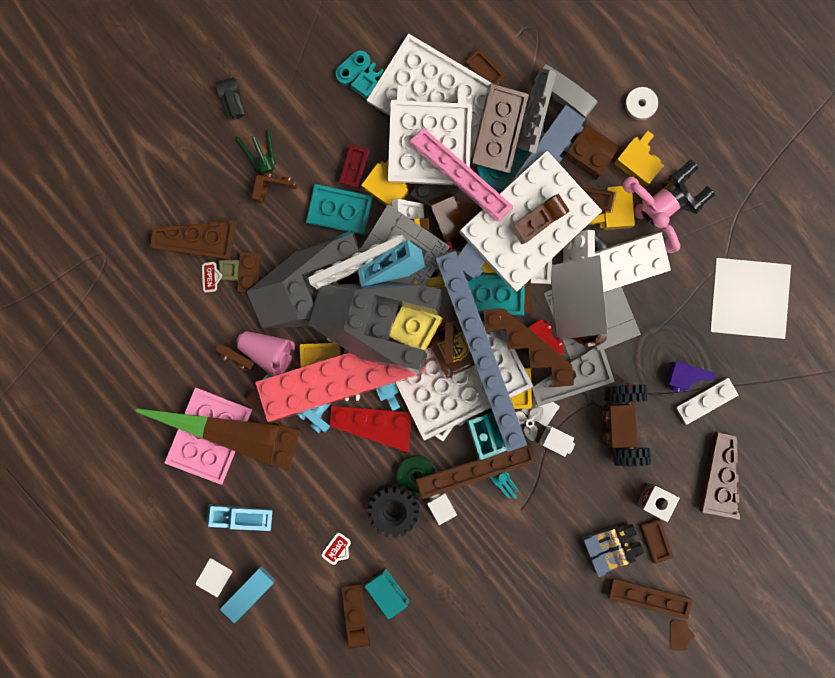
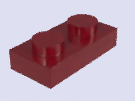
M350 144L340 177V184L359 189L370 152L369 149Z

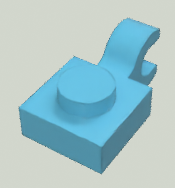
M395 383L376 389L381 401L387 398L392 411L400 408L394 396L399 393Z

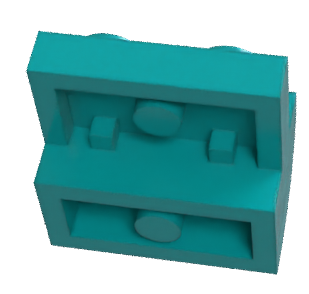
M493 412L466 421L478 460L507 451Z

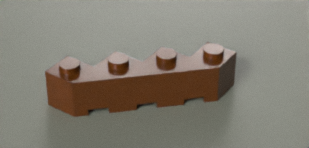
M504 308L483 310L485 331L506 329L507 349L528 348L530 368L550 367L552 387L574 386L571 363Z

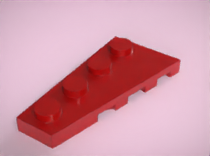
M331 406L330 427L409 453L410 412Z

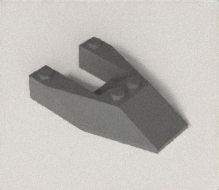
M353 230L295 251L247 291L262 328L309 326L319 289L317 290L310 284L308 277L314 275V272L324 269L326 265L360 252Z
M391 281L368 286H361V283L321 286L309 326L361 360L422 375L427 353L423 349L389 341L392 326L399 306L439 315L444 295L441 289L420 284Z

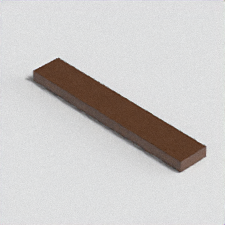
M528 443L526 446L509 452L504 451L482 460L468 462L415 479L421 499H425L536 463L531 443Z

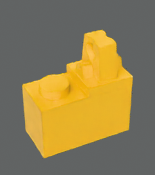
M649 131L641 139L639 137L634 138L614 162L616 166L630 177L636 178L644 188L650 184L664 166L657 156L649 154L651 147L647 144L654 136Z
M389 159L386 163L383 161L380 164L377 163L361 185L364 191L386 207L388 204L392 206V200H404L408 194L405 183L388 182Z
M623 186L607 187L605 191L616 193L612 213H599L589 225L599 224L603 230L632 228L635 226L632 193H627Z

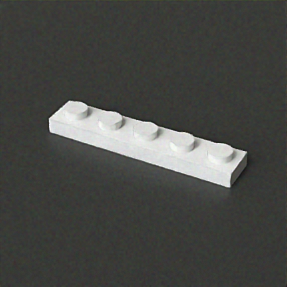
M395 235L390 237L385 243L372 245L369 250L363 253L358 252L351 255L345 261L335 262L332 264V267L314 272V275L308 277L310 284L318 290L321 286H327L356 273L360 267L404 242L406 239L402 235Z

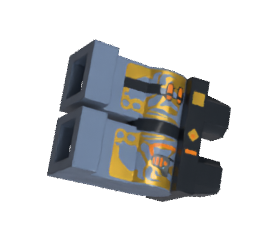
M617 524L582 537L598 577L605 575L611 570L635 562V557L644 553L639 541L631 545L628 542V538L637 535L633 524L623 526Z

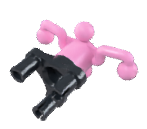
M691 159L678 171H673L669 178L662 183L663 189L653 197L639 184L636 178L628 177L623 182V189L627 193L636 192L642 198L643 204L635 206L634 216L637 219H646L652 226H656L667 233L668 238L664 241L667 253H674L680 249L677 235L673 227L669 225V217L678 209L697 214L702 210V206L715 196L713 190L708 186L695 197H692L685 186L686 181L699 169L697 164Z

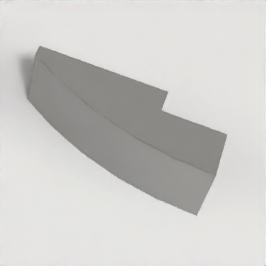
M545 64L543 69L556 72L551 92L553 99L563 106L567 105L586 118L598 103L597 100L569 78Z

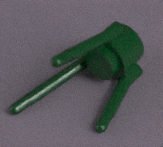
M270 130L266 131L270 157H268V154L263 155L254 135L251 137L259 155L256 158L257 161L241 139L236 137L237 142L253 163L256 172L260 171V174L273 171L275 169L274 165L277 164L274 158Z

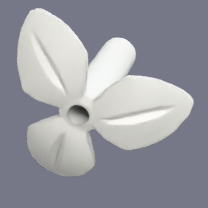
M534 407L530 409L528 417L522 411H515L520 425L526 424L523 429L524 435L529 440L534 441L538 432L534 421L541 420L544 408Z

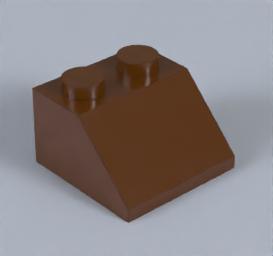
M586 125L564 158L597 180L620 146L589 125Z

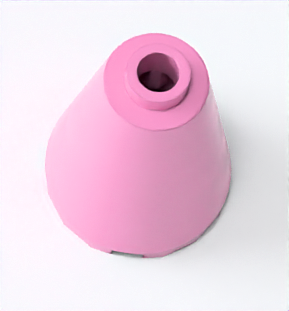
M249 331L241 333L236 340L237 348L272 377L277 376V374H283L286 371L293 357L290 355V351L295 350V344L291 340Z

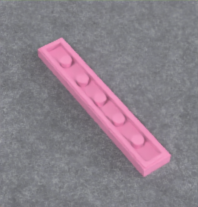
M425 128L420 130L409 141V144L498 223L513 209L512 204Z

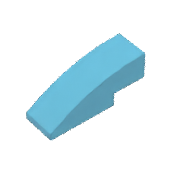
M208 504L206 525L208 527L270 531L272 510Z
M261 566L220 610L235 623L276 580Z

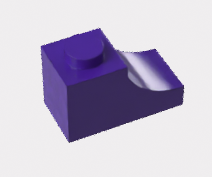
M675 361L671 362L665 385L671 386V391L682 393L683 390L689 391L690 386L697 381H713L715 373Z

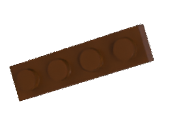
M612 578L608 598L611 600L684 619L689 618L693 599L616 578Z

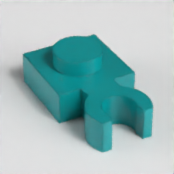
M375 63L369 66L368 74L362 71L351 84V89L366 100L377 85V80L382 77L384 69H381L378 73L374 72Z

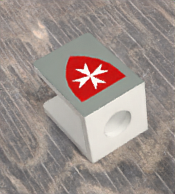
M647 483L636 506L668 522L680 498L653 484ZM664 498L665 501L661 509H657L655 505L656 500Z

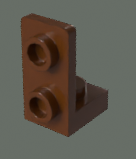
M263 173L262 176L256 175L252 199L255 202L263 203V199L268 196V186L266 184L297 189L298 184L290 177L277 179L274 178V175Z

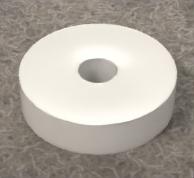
M646 87L635 88L625 100V109L628 115L636 120L650 118L658 107L656 94ZM643 101L645 106L641 107L638 102Z

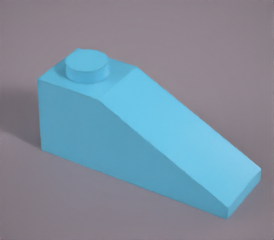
M405 240L358 269L361 286L374 285L407 277L424 268L425 263L422 250L410 241Z

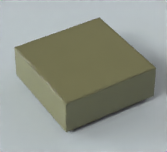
M219 260V272L222 274L220 280L238 281L239 260Z

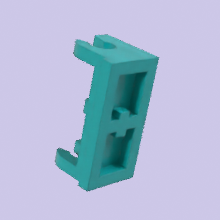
M384 569L365 585V588L388 620L404 610L410 602L387 569Z

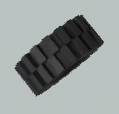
M387 483L385 487H379L369 502L367 513H369L368 520L372 521V528H378L377 532L379 534L382 531L385 532V537H389V534H393V538H397L398 534L404 536L407 531L410 532L417 522L420 504L417 503L418 497L413 495L414 491L412 489L408 491L406 489L407 486L404 484L400 487L398 486L399 483H394L392 486L390 483ZM391 502H396L401 506L402 512L398 516H390L386 511V506Z

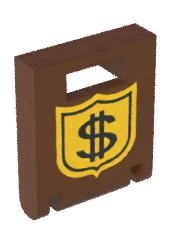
M458 319L452 321L457 331L454 334V360L452 366H445V339L440 341L437 336L445 331V326L436 330L429 343L446 378L450 377V373L447 370L449 368L456 375L475 365Z

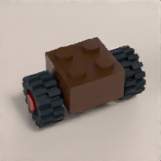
M625 384L622 386H610L611 403L627 402L623 405H603V410L600 412L601 422H604L605 429L601 433L602 442H605L606 446L616 448L613 449L614 466L651 465L650 448L637 447L636 408L631 403L648 401L647 385Z

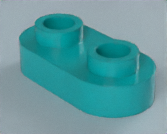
M364 51L353 53L337 68V81L344 86L351 85L362 71L366 72L371 64L369 55ZM363 58L364 61L362 63H358L357 59ZM348 71L349 75L343 76L342 73Z

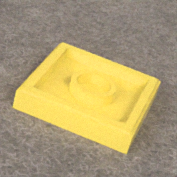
M402 306L395 317L390 338L403 345L426 350L442 321V317Z

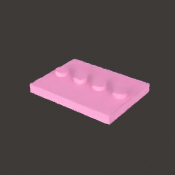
M195 387L185 414L248 422L252 409ZM178 429L165 464L222 485L235 451Z

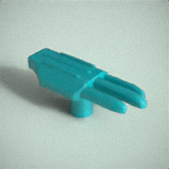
M508 472L490 477L507 498L510 499L511 497L502 484L514 499L517 498L506 483L508 481L515 492H518Z

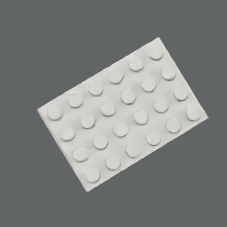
M408 33L368 97L367 103L390 116L391 100H397V86H406L405 101L457 103L458 89H466V104H472L471 160L488 87L491 82Z
M546 151L500 193L502 197L513 205V209L499 223L486 211L482 210L459 233L515 293L602 210L555 158ZM559 193L570 212L554 221L527 243L521 245L510 227L546 200Z
M505 330L485 331L510 398L532 388L533 385L515 349H507ZM431 347L425 350L427 353L425 362L426 373L396 383L424 441L491 408L476 365L456 375L449 368L447 370L450 373V377L446 378Z

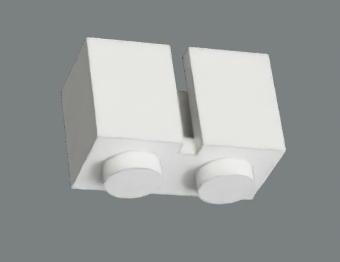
M551 426L546 427L538 443L563 456H566L567 453L570 454L575 445L573 437Z

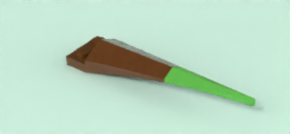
M145 409L135 410L140 414L265 464L288 470L291 468L300 430L283 425Z

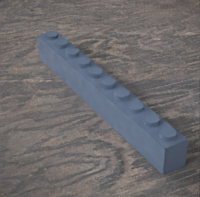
M565 105L539 141L536 154L531 153L509 185L546 151L560 163L562 160L560 154L563 151L567 152L573 144L570 141L572 137H578L584 128L582 123L585 118ZM467 242L458 255V259L466 280L470 282L473 278L478 279L484 270L481 266L485 260Z
M453 249L435 256L507 451L526 446L527 442L457 253Z

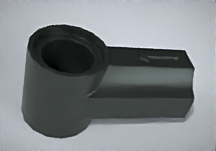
M235 77L215 83L228 119L237 120L245 116Z

